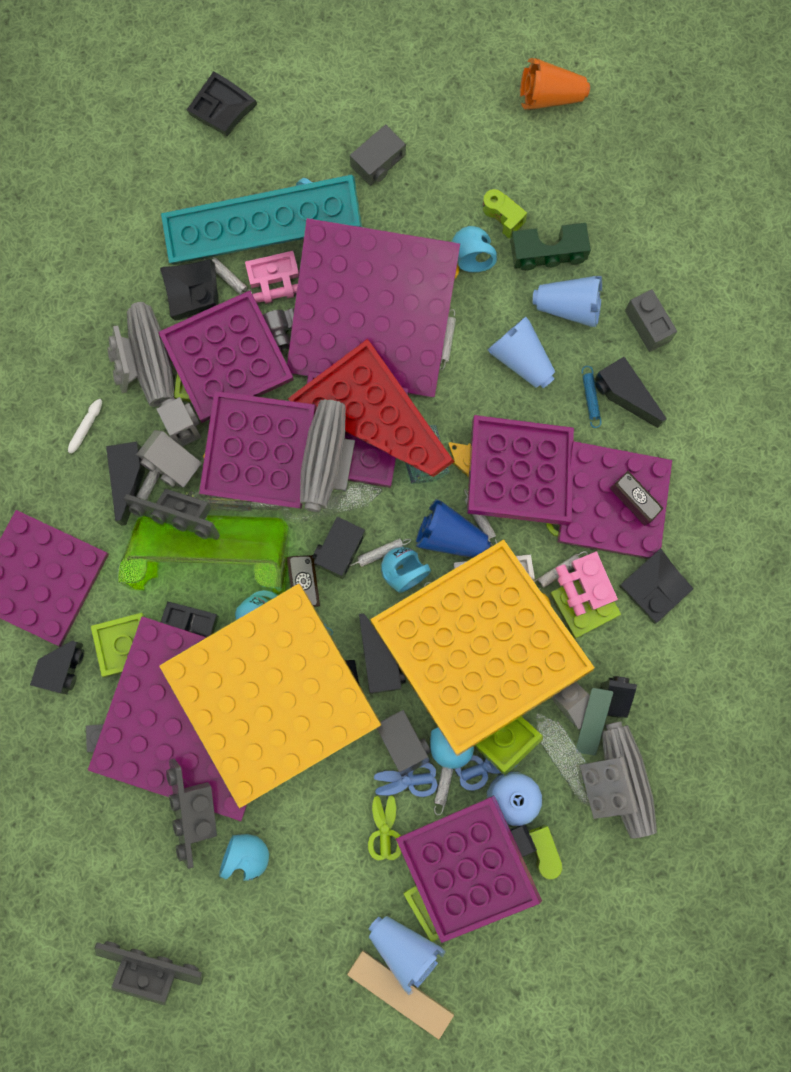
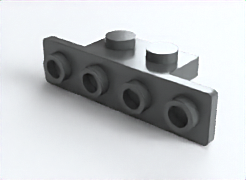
M168 489L163 491L156 503L126 494L124 497L125 502L129 506V511L138 517L143 515L150 517L159 524L167 523L180 531L188 530L194 532L203 539L209 537L218 540L220 536L214 524L204 520L211 510L208 502Z
M170 759V769L166 770V777L173 791V795H169L170 806L176 814V820L172 821L175 836L179 838V845H176V854L179 862L183 861L186 867L190 869L194 868L191 843L217 836L212 789L208 782L184 788L181 766L175 759Z
M105 941L104 944L97 942L94 948L97 956L120 962L111 987L113 991L165 1005L174 978L201 985L203 980L202 972L199 971V968L190 964H183L182 967L172 964L173 961L166 957L158 956L154 959L147 957L145 952L138 949L126 951L120 949L118 944L110 941Z

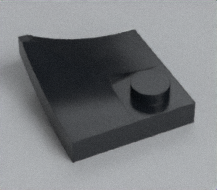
M213 71L187 108V112L190 116L228 137L240 120L254 109L257 102L234 83Z
M211 259L186 265L160 268L172 319L180 320L219 305L215 263Z
M661 548L619 585L654 624L659 622L694 589L675 568Z
M167 601L161 622L209 637L214 634L219 616L211 612Z

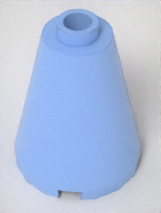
M591 276L539 285L538 290L533 292V305H537V310L590 327H597L596 324L599 321L601 308L600 291H602V276Z
M527 317L518 322L488 349L491 355L535 388L538 386L545 388L555 379L552 376L555 370Z
M388 916L383 919L381 917L376 918L369 927L371 931L369 935L370 940L408 995L413 993L410 987L414 984L418 988L437 966L436 956L439 954L443 957L446 952L439 945Z

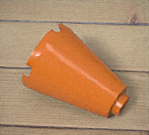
M537 58L528 59L527 62L531 64L529 68L524 67L520 87V96L525 95V103H521L524 109L532 110L583 102L585 97H588L590 83L587 82L585 76Z

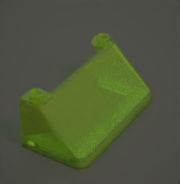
M143 515L138 517L134 524L118 573V582L130 590L145 591L147 582L159 577L160 562L255 565L254 575L257 583L262 587L271 588L272 592L280 595L287 591L289 527L283 519L277 517L207 515L204 520L212 522L220 534L218 540L209 537L203 539L188 530L180 531L167 523L159 524L150 517Z

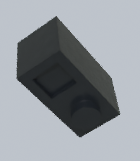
M337 517L323 545L318 544L312 558L315 559V566L338 578L344 579L366 535L365 529Z

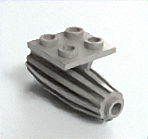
M136 302L127 311L128 338L121 337L119 327L113 326L112 336L108 337L110 346L107 347L110 362H114L113 378L115 385H120L121 393H127L128 384L137 378L149 406L161 407L164 401L174 398L172 367L168 352L158 333L162 330L152 307L144 302Z
M320 400L308 431L301 467L300 503L305 505L304 509L308 511L320 512L321 508L327 507L333 489L346 491L355 440L345 439L346 406L338 401Z
M621 721L607 724V730L602 731L605 760L580 765L593 818L620 815L631 839L657 833L654 798L640 750L628 725L622 726Z

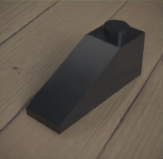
M625 357L598 372L595 378L596 388L600 394H605L610 401L657 428L662 426L667 420Z
M137 441L106 446L115 521L121 526L127 524L131 513L124 497L126 494L137 496L145 474V467L140 463L142 459L136 455L141 449Z
M364 613L359 614L370 694L401 690V684L406 683L404 673L398 668L395 659Z

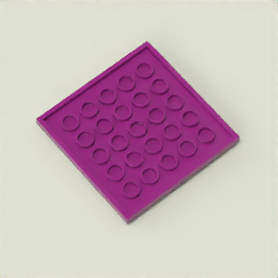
M307 218L287 361L290 372L308 376L309 372L321 374L368 339L403 388H409L408 393L435 397L461 243Z
M142 616L88 771L169 797V795H173L172 786L168 784L166 770L170 769L169 760L175 759L182 769L184 788L208 782L212 789L214 813L242 821L247 804L241 808L238 807L159 667L207 637Z

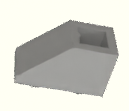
M574 682L552 696L551 699L578 729L582 727L590 695L577 682Z

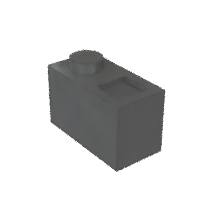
M385 124L350 154V166L371 186L376 181H382L386 177L388 170L406 156V144Z
M653 289L629 301L625 312L649 352L671 342L678 331Z
M404 710L381 721L382 725L377 727V730L401 776L430 762L427 754L431 753V750L424 738L419 740Z

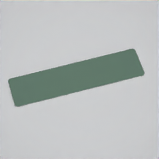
M592 688L575 750L576 753L596 756L613 691Z

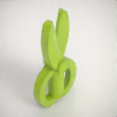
M390 795L384 814L380 797L375 796L372 812L375 824L379 830L373 832L369 837L368 851L371 857L377 861L384 860L385 858L395 860L401 855L398 843L395 853L391 854V836L395 837V839L400 836L397 831L390 830L396 818V802L394 796ZM377 836H380V854L376 853L374 849V840Z

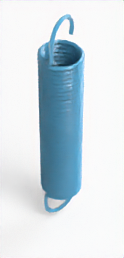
M584 366V367L582 368V374H583V369H584L585 367H589V368H591V367H590V366ZM591 368L592 373L583 375L589 419L593 420V417H596V420L600 419L601 425L593 369Z

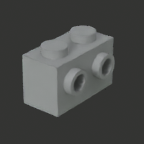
M180 397L177 399L171 398L164 401L161 407L157 408L170 437L183 447L202 438L196 427L200 422L189 403L184 405Z
M154 430L136 454L142 459L140 463L151 472L154 470L158 471L162 475L160 479L172 488L174 486L184 488L202 464L166 433L159 430Z

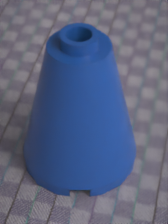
M435 499L430 505L429 510L433 512L428 517H424L416 538V542H418L416 547L420 549L474 558L489 549L491 544L486 533L438 499Z

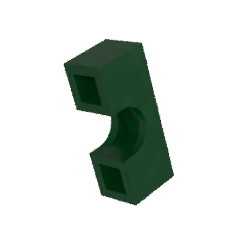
M587 224L562 225L558 235L559 243L551 246L540 241L537 228L512 231L510 243L514 269L521 268V270L526 271L541 265L552 268L566 262H570L572 265L583 263L588 259L591 251Z

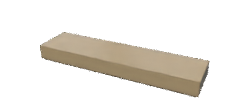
M364 950L361 951L347 973L353 980L438 1040L454 1017L453 1012L414 985L410 987L413 993L408 995L390 968Z

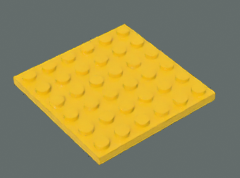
M505 540L500 541L370 619L371 624L456 756H459L586 676L595 668Z
M300 583L159 666L239 808L382 725Z

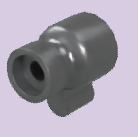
M295 308L286 311L273 310L263 314L280 350L287 349L290 346V337L286 335V331L292 328Z

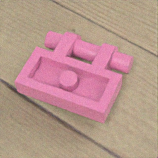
M293 251L245 262L251 288L259 286L262 288V292L253 294L256 303L265 302L267 304L273 302V299L286 296L289 299L297 294L298 283L291 285L290 279L299 277ZM283 281L284 287L269 289L268 284Z
M597 551L572 561L571 564L575 572L569 573L565 564L556 568L559 575L558 582L560 586L564 587L569 598L567 600L570 608L573 607L576 617L586 613L582 604L588 601L591 609L595 610L618 600ZM579 580L584 594L578 595L573 581Z

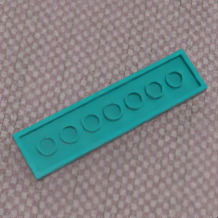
M353 175L161 213L170 264L304 239L307 218L362 227Z

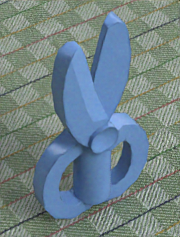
M475 755L472 756L470 761H475L477 765L462 771L461 768L455 769L456 774L460 777V785L464 789L471 791L480 789L486 784L488 773H501L487 758L482 761L479 756ZM482 775V780L472 785L466 782V780Z
M426 763L421 767L429 769L430 773L413 775V771H411L407 775L401 776L397 771L379 772L374 775L375 780L392 783L377 788L375 792L378 795L388 796L397 794L408 787L415 796H430L438 786L434 778L436 776V769L431 763ZM432 784L425 791H418L414 788V785Z

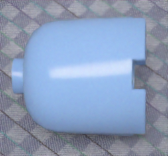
M510 771L506 775H498L491 782L487 790V798L495 796L504 818L510 826H522L532 822L538 816L542 807V794L539 786L532 778L520 772Z

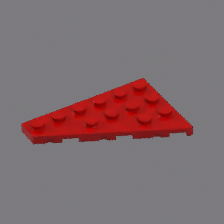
M368 339L288 398L292 402L315 404L317 407L320 400L324 399L343 403L346 406L345 432L432 477L455 462Z

